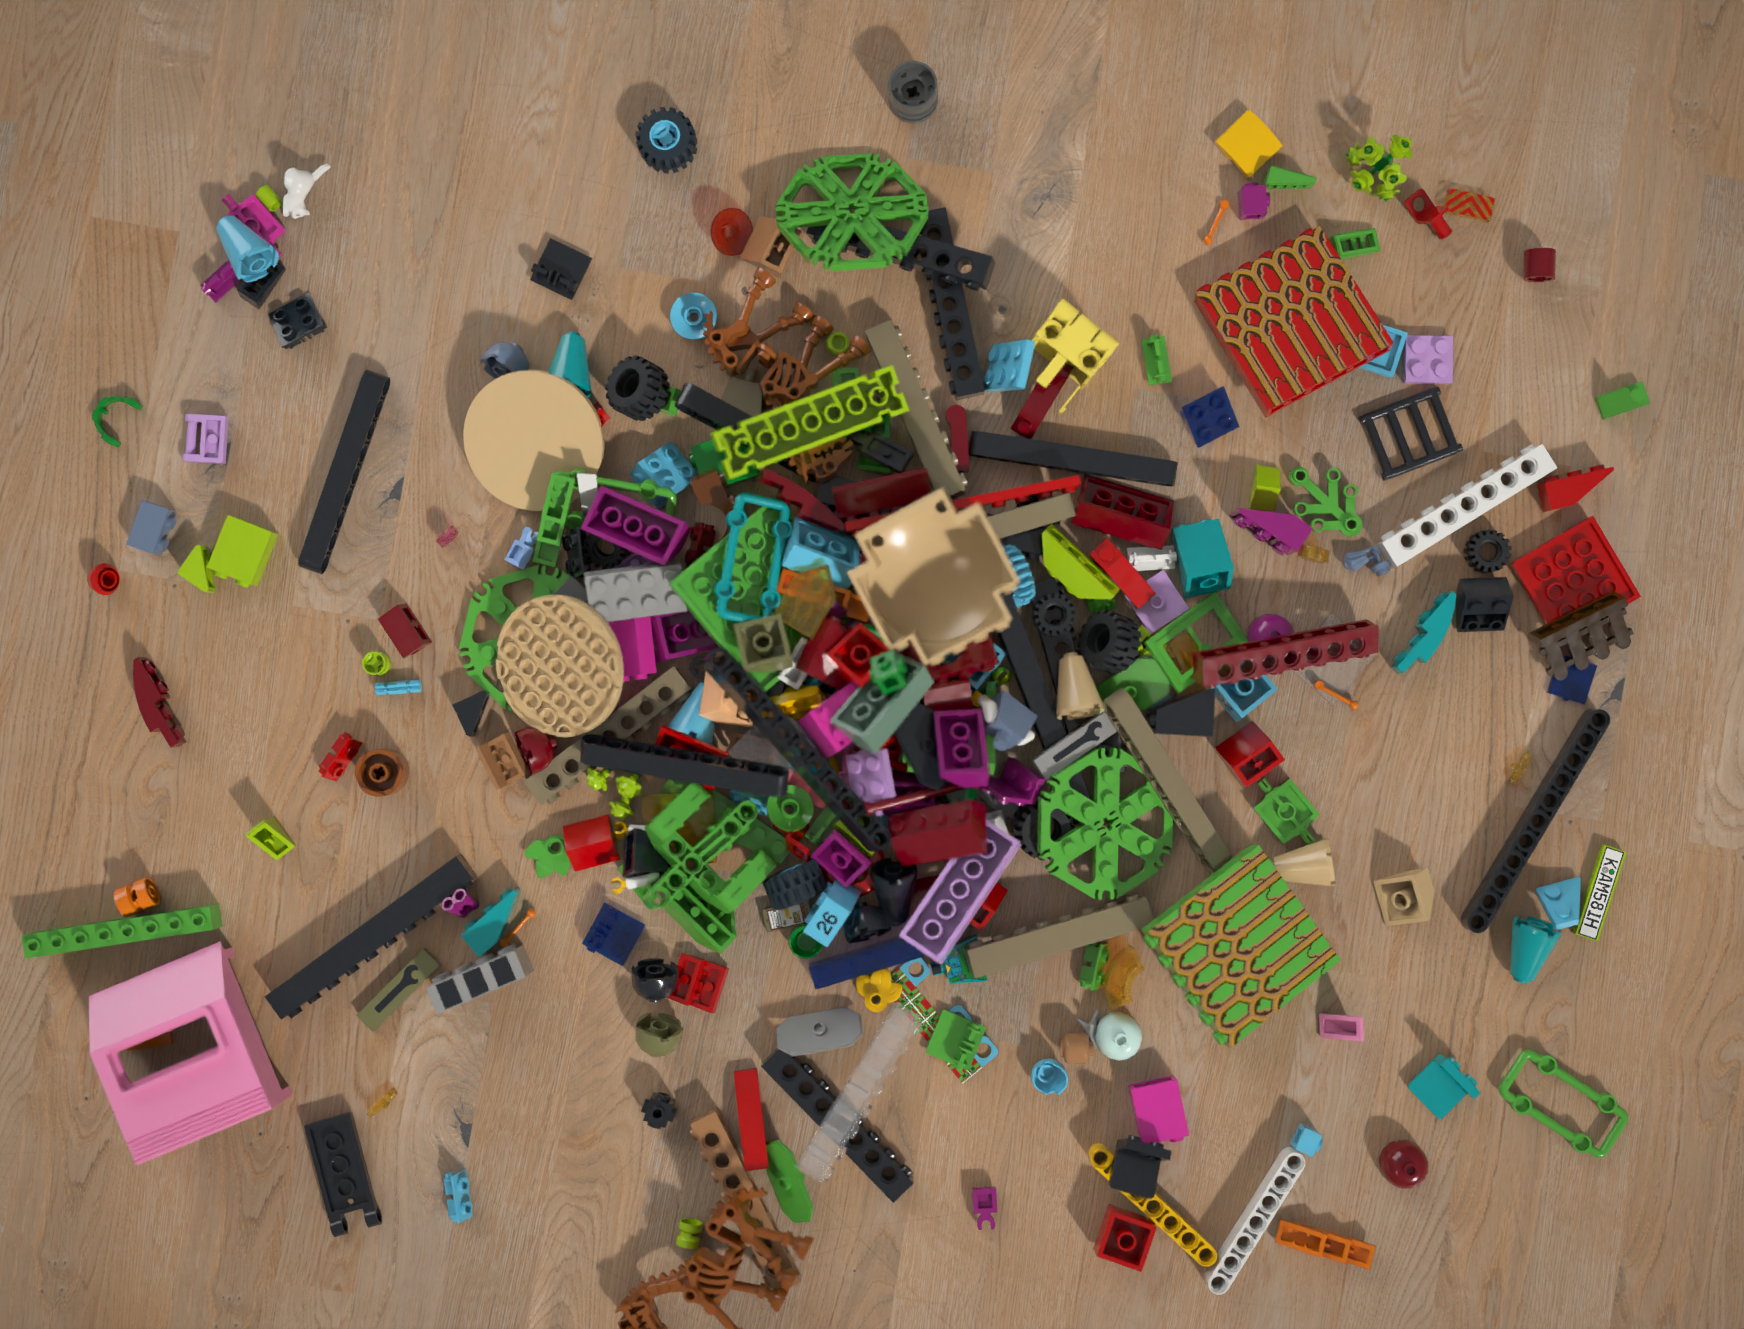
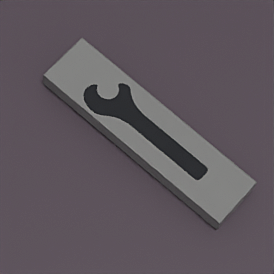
M1103 711L1033 758L1032 762L1041 776L1048 780L1051 775L1065 768L1117 731Z

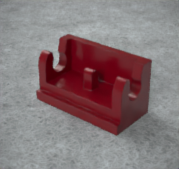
M407 603L396 605L378 618V621L403 658L416 654L432 643Z

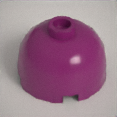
M1264 614L1250 623L1246 637L1247 641L1250 642L1295 632L1286 618L1277 614Z

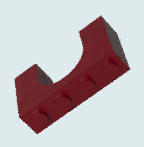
M990 631L988 632V637L978 643H975L974 640L968 642L966 649L963 650L960 657L947 665L932 666L931 663L924 665L911 640L908 641L909 645L903 651H895L923 664L934 681L932 685L950 682V680L956 678L966 679L971 677L974 672L980 670L987 672L993 670L995 665L1000 664Z

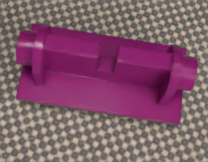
M228 260L200 286L202 287L201 290L217 303L243 279L239 280L236 277Z

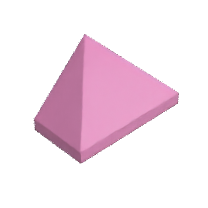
M1319 1013L1320 1037L1364 1041L1363 1017Z

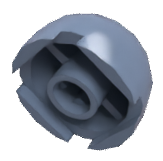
M495 343L485 351L480 359V364L485 363L484 370L493 379L510 372L529 370V363L523 348L516 343Z

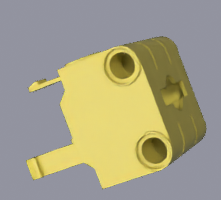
M1065 299L1058 303L1050 317L1032 339L1035 342L1034 350L1050 362L1036 380L1044 388L1047 387L1065 363L1074 367L1069 377L1079 386L1058 411L1059 415L1065 412V406L1079 389L1082 390L1119 344L1117 340L1104 330L1101 331V328L1081 313L1080 315V311Z

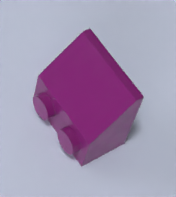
M836 828L811 855L846 888L871 864V860Z

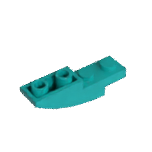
M1453 591L1439 594L1433 601L1435 605L1430 611L1425 610L1418 617L1419 623L1415 628L1421 634L1417 633L1409 641V648L1405 652L1402 650L1394 657L1393 662L1395 663L1390 668L1395 673L1404 674L1416 660L1419 663H1427L1435 653L1452 620L1456 602V594Z

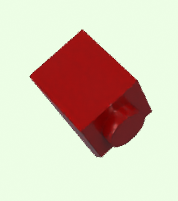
M1108 538L1090 553L1091 559L1120 588L1138 610L1156 595L1155 591Z

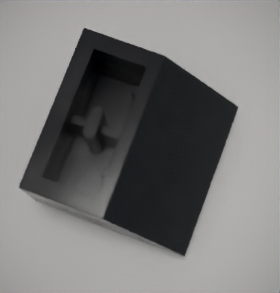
M1507 577L1459 579L1455 602L1457 632L1505 630L1514 597Z

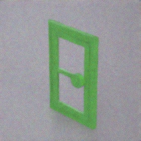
M1216 591L1144 642L1177 694L1193 684L1195 680L1193 667L1181 675L1162 646L1170 639L1186 629L1197 645L1198 651L1213 649L1208 643L1202 644L1190 626L1213 609L1232 637L1220 647L1248 642L1247 637Z

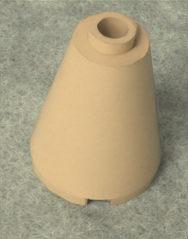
M1077 652L1064 654V658L1059 660L1057 718L1062 720L1061 715L1067 716V720L1094 716V711L1098 709L1102 713L1104 705L1083 656H1078Z
M1323 839L1273 857L1274 862L1272 864L1285 882L1336 886L1329 839Z

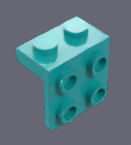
M1440 1053L1408 1084V1089L1438 1119L1444 1118L1466 1095L1475 1099L1481 1093L1475 1087L1478 1083L1468 1073L1465 1076L1459 1070L1461 1065L1453 1057L1446 1058Z

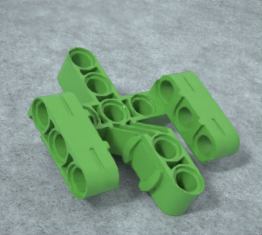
M689 783L644 827L654 849L671 865L645 893L643 898L645 906L650 910L661 909L667 906L689 884L702 899L726 914L734 911L772 872L777 864L759 847L724 881L708 863L724 849L728 852L733 846L732 843L750 829L749 824L758 814L756 804L746 800L732 808L730 806L719 814L721 818L714 825L709 824L706 827L708 833L693 846H690L676 830L680 829L684 825L683 822L693 813L697 812L700 809L699 806L711 795L701 784ZM741 807L747 810V818L741 815ZM726 823L732 827V834H728L725 831ZM670 842L677 846L676 854L669 850ZM687 859L693 863L692 871L688 870L685 865ZM670 876H674L677 879L676 888L670 885ZM703 876L709 879L710 885L708 888L702 884ZM654 892L661 896L660 904H656L653 901Z

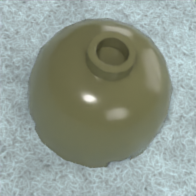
M651 1013L640 1016L637 1019L635 1028L637 1045L652 1057H661L674 1052L680 1044L683 1034V1027L681 1028L679 1019L665 1013H659V1017H651Z

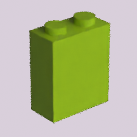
M227 515L207 568L214 570L213 575L227 579L228 576L235 578V584L246 588H249V585L258 586L279 534L240 518Z

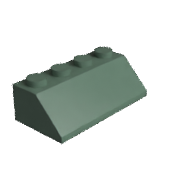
M895 652L896 656L903 658L907 671L904 672L907 686L883 694L878 684L874 683L871 678L861 688L858 687L830 720L837 729L857 746L874 755L934 683L923 664Z

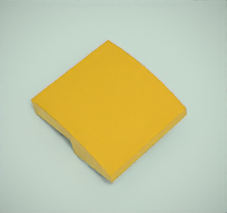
M1250 109L1240 116L1215 141V144L1225 157L1235 163L1245 178H1250L1283 146L1272 131Z

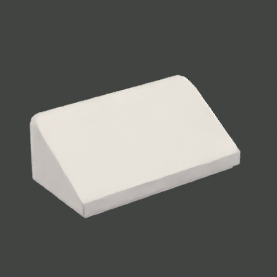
M801 637L791 654L793 667L781 670L777 677L796 690L799 689L807 676L806 673L795 668L808 642L803 637Z

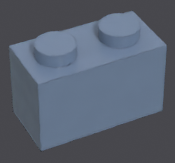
M142 500L126 545L161 556L162 552L168 547L169 539L167 538L170 530L176 525L177 511Z

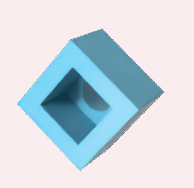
M1300 1123L1290 1144L1296 1150L1313 1157L1314 1153H1317L1322 1146V1135L1317 1130Z

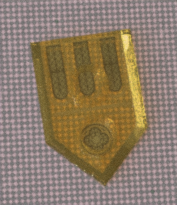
M826 564L795 574L773 614L781 613L785 624L811 639L816 635L836 599L829 565Z

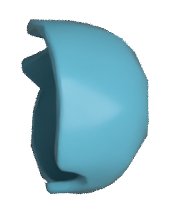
M1043 1059L1033 1066L1031 1081L1034 1087L1043 1092V1094L1056 1093L1059 1095L1068 1085V1075L1065 1067L1059 1061Z

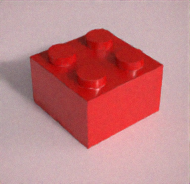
M1108 1204L1093 1247L1094 1252L1099 1258L1142 1272L1157 1226L1148 1217Z

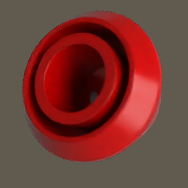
M102 563L89 571L87 583L98 594L110 595L117 590L120 576L113 565Z

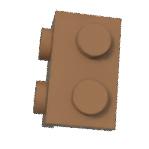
M509 732L476 747L479 758L483 762L490 780L497 790L530 774Z

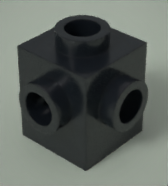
M653 1092L650 1100L645 1099L641 1110L642 1113H645L643 1121L648 1122L647 1125L652 1128H666L668 1121L673 1123L677 1111L676 1108H673L676 1099L663 1092ZM654 1110H661L662 1115L655 1113Z

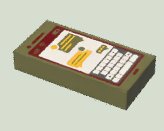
M809 899L783 910H774L773 907L762 909L767 933L796 927L799 924L805 923L804 920L811 909Z

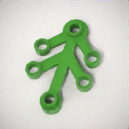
M1296 467L1288 475L1289 482L1293 486H1303L1320 504L1298 502L1293 506V513L1299 517L1306 514H1332L1337 519V521H1324L1321 518L1312 520L1310 526L1315 533L1323 530H1340L1343 535L1348 537L1357 535L1362 529V520L1355 514V497L1358 494V488L1353 484H1349L1342 489V495L1345 497L1344 512L1338 507V480L1341 477V472L1337 468H1331L1325 473V478L1328 481L1327 496L1309 479V473L1305 468ZM1331 471H1334L1337 475L1335 480L1329 476ZM1297 472H1301L1303 474V480H1298L1296 478ZM1348 487L1354 491L1352 496L1346 493ZM1298 505H1302L1304 507L1303 513H1299L1297 511ZM1349 520L1354 522L1353 529L1347 526ZM1316 521L1321 523V529L1319 530L1314 527Z

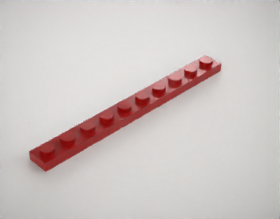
M1079 475L952 500L958 512L977 502L980 503L981 507L992 505V508L1006 506L1008 501L1015 500V504L1028 502L1029 497L1033 496L1044 499L1052 497L1053 492L1061 491L1062 494L1076 492L1075 488H1078L1081 482ZM895 512L845 522L846 532L852 533V536H855L861 530Z

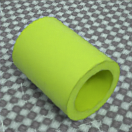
M269 185L262 186L256 192V197L270 212L277 210L283 203Z

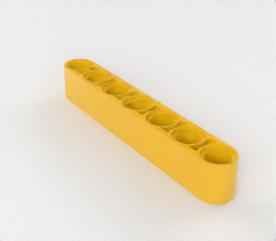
M1093 1144L1088 1150L1090 1162L1095 1169L1109 1180L1114 1153L1103 1144ZM1104 1152L1106 1156L1102 1161L1094 1160L1096 1153ZM1122 1192L1200 1265L1208 1267L1216 1262L1217 1253L1210 1241L1156 1192L1152 1199ZM1151 1200L1158 1201L1154 1209L1146 1208L1147 1203ZM1167 1217H1175V1221L1171 1225L1164 1224V1220ZM1187 1232L1193 1233L1190 1240H1181L1183 1234ZM1202 1249H1210V1252L1207 1256H1199V1253Z

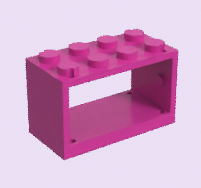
M851 683L798 721V724L824 760L852 742L830 722L858 688V686Z

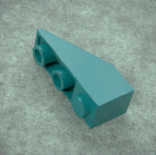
M519 887L514 890L508 888L499 896L501 901L496 906L491 903L481 912L484 915L478 921L473 919L464 927L466 932L461 937L478 957L484 955L502 939L521 891Z

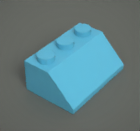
M794 517L791 524L792 534L786 539L783 549L782 566L813 578L822 577L831 585L848 590L852 581L847 572L860 565L858 540Z

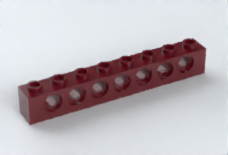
M1364 619L1193 652L1194 680L1205 688H1214L1217 684H1235L1239 680L1247 678L1259 679L1261 676L1268 674L1280 675L1283 671L1288 670L1301 671L1308 666L1321 667L1329 662H1346L1349 658L1354 657L1367 658L1370 654L1378 653V626Z

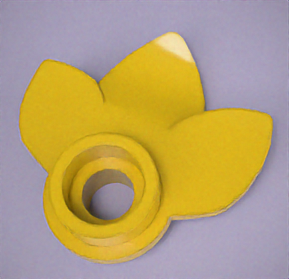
M884 965L877 968L871 977L864 973H858L857 992L865 998V1005L872 1012L883 1011L888 1003L896 1001L901 995L902 984L891 983V974ZM874 996L880 997L881 1001L879 1004L872 1003Z

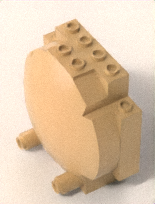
M942 487L855 534L868 561L847 573L889 651L893 648L899 651L909 645L908 641L911 640L924 665L931 663L933 666L943 661L945 654L952 651L954 655L966 649L968 642L974 640L975 643L984 640L988 637L989 631L996 629L999 632L1010 626L1009 621L1012 620V616L1003 601L1004 598L1001 592L1003 591L1004 594H1008L1017 589L1016 584L1020 582V579L1004 550L1001 540L992 528L979 502L958 512L946 488Z

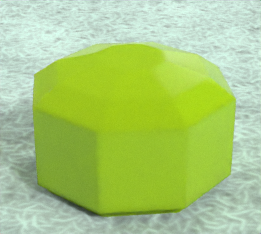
M842 331L832 332L825 341L826 349L832 355H837L841 352L845 353L850 346L848 336Z

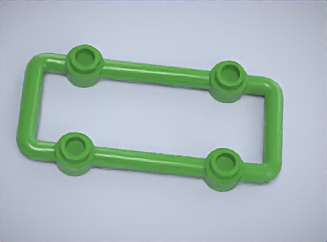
M575 468L571 472H554L576 478L575 489H579L577 473L588 474L582 468ZM596 477L598 487L603 486L610 489L636 492L644 500H653L656 496L666 497V514L675 518L676 494L669 488L659 487L654 480L646 479L640 484ZM578 510L571 511L566 521L567 528L572 530L575 527H579L580 531L585 515Z
M1530 1049L1523 1050L1518 1055L1499 1086L1500 1095L1510 1102V1106L1515 1112L1521 1115H1530L1569 1140L1571 1147L1579 1153L1587 1152L1596 1158H1603L1609 1153L1629 1120L1627 1112L1617 1105V1100L1614 1096L1608 1093H1598L1558 1067L1557 1061L1547 1054L1540 1055ZM1528 1059L1536 1063V1068L1541 1073L1555 1075L1595 1101V1105L1600 1111L1614 1113L1619 1117L1600 1148L1592 1145V1141L1587 1135L1581 1132L1574 1133L1533 1107L1531 1100L1527 1096L1522 1094L1515 1095L1509 1091L1510 1086Z

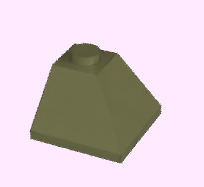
M781 613L734 624L744 671L771 673L793 667Z

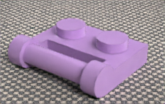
M185 414L187 437L186 452L183 454L182 461L226 464L229 417ZM197 423H202L200 455L195 454Z

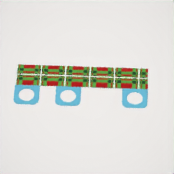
M915 955L891 974V983L902 984L901 995L894 1002L929 1043L940 1016L915 987L931 972L926 962L919 955ZM914 962H919L924 967V972L919 977H913L909 973V966ZM956 1005L949 1010L952 1013L961 1012L966 1019L972 1021L971 1016L961 1005ZM987 1036L982 1037L980 1044L987 1043L991 1047V1054L987 1058H981L976 1053L969 1071L957 1069L953 1064L944 1061L962 1084L997 1056L998 1049Z

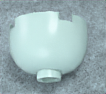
M1122 1012L1108 1013L1100 1019L1096 1027V1045L1101 1053L1110 1059L1118 1061L1129 1059L1136 1054L1141 1046V1028L1136 1020L1128 1014Z

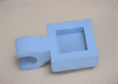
M526 526L522 531L520 540L515 539L504 560L524 570L534 551L531 546L537 543L538 532L535 531L533 536L530 537L533 529Z

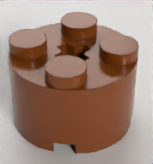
M393 749L371 750L357 761L355 778L362 791L368 795L376 797L397 793L406 784L409 776V764L399 752ZM380 768H384L385 776L378 772Z

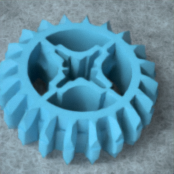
M1003 545L1020 579V582L1016 584L1018 588L1012 591L1011 594L1016 607H1022L1034 600L1036 594L1032 571L1029 568V563L1025 560V556L1021 554V551L1015 545Z

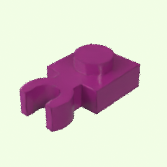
M996 1186L972 1188L974 1214L980 1213V1216L977 1218V1227L979 1230H982V1222L988 1220L991 1230L995 1228V1221L991 1213H997Z

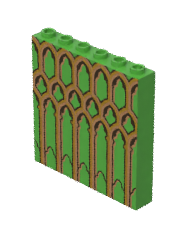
M1256 844L1247 846L1141 929L1145 935L1143 937L1145 943L1151 949L1154 948L1159 954L1157 959L1164 968H1169L1173 974L1171 975L1173 982L1179 988L1182 986L1187 993L1184 996L1192 1007L1196 1006L1200 1014L1198 1016L1206 1026L1209 1025L1214 1031L1212 1033L1213 1038L1219 1045L1223 1044L1230 1048L1340 961L1338 955L1260 845Z

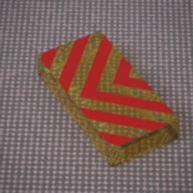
M1449 188L1444 206L1449 207L1446 214L1488 223L1491 220L1495 198Z

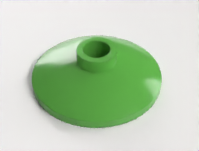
M788 785L785 796H769L768 817L776 827L782 830H800L810 822L813 816V801L810 795L798 786ZM785 807H790L793 813H786Z

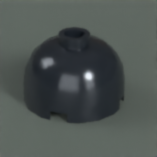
M867 902L855 904L854 910L851 911L843 923L845 938L850 944L870 940L869 937L876 934L879 937L891 931L890 922L881 908L876 905H867Z
M650 958L639 961L637 967L633 965L631 979L635 992L650 1002H659L670 996L678 984L679 970L674 962L670 961V965L663 964L664 959Z

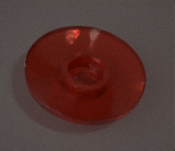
M737 208L721 210L714 217L710 229L711 240L715 248L728 256L742 254L753 232L750 218L745 212ZM727 228L730 229V234L728 236L726 234Z

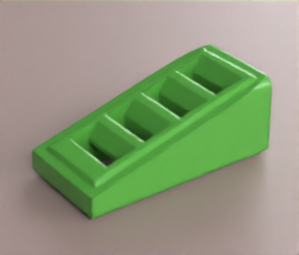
M1271 166L1266 172L1263 185H1266V189H1310L1316 183L1317 178Z
M1375 228L1337 234L1329 238L1341 260L1376 253L1381 250ZM1364 236H1367L1368 248L1366 247ZM1356 238H1357V240H1358V244H1359V248H1360V249H1358V247H1357ZM1347 240H1348V244H1349L1350 251H1348V247H1347V243H1346Z

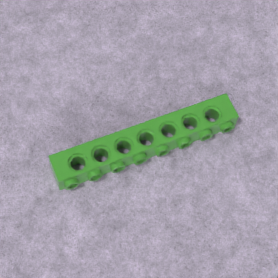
M218 903L35 931L21 936L24 957L26 959L209 931L223 926Z

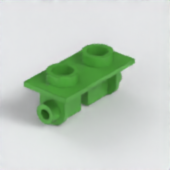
M1157 334L1150 336V338L1141 339L1149 386L1172 382L1165 335L1159 336Z
M826 806L804 836L815 846L819 847L833 832V826L839 818Z
M1099 942L1086 945L1083 960L1092 963L1091 966L1082 965L1079 978L1081 987L1089 988L1091 985L1090 990L1094 991L1099 990V987L1103 985L1105 980V973H1103L1104 964L1108 962L1110 957L1108 943L1100 944V946Z

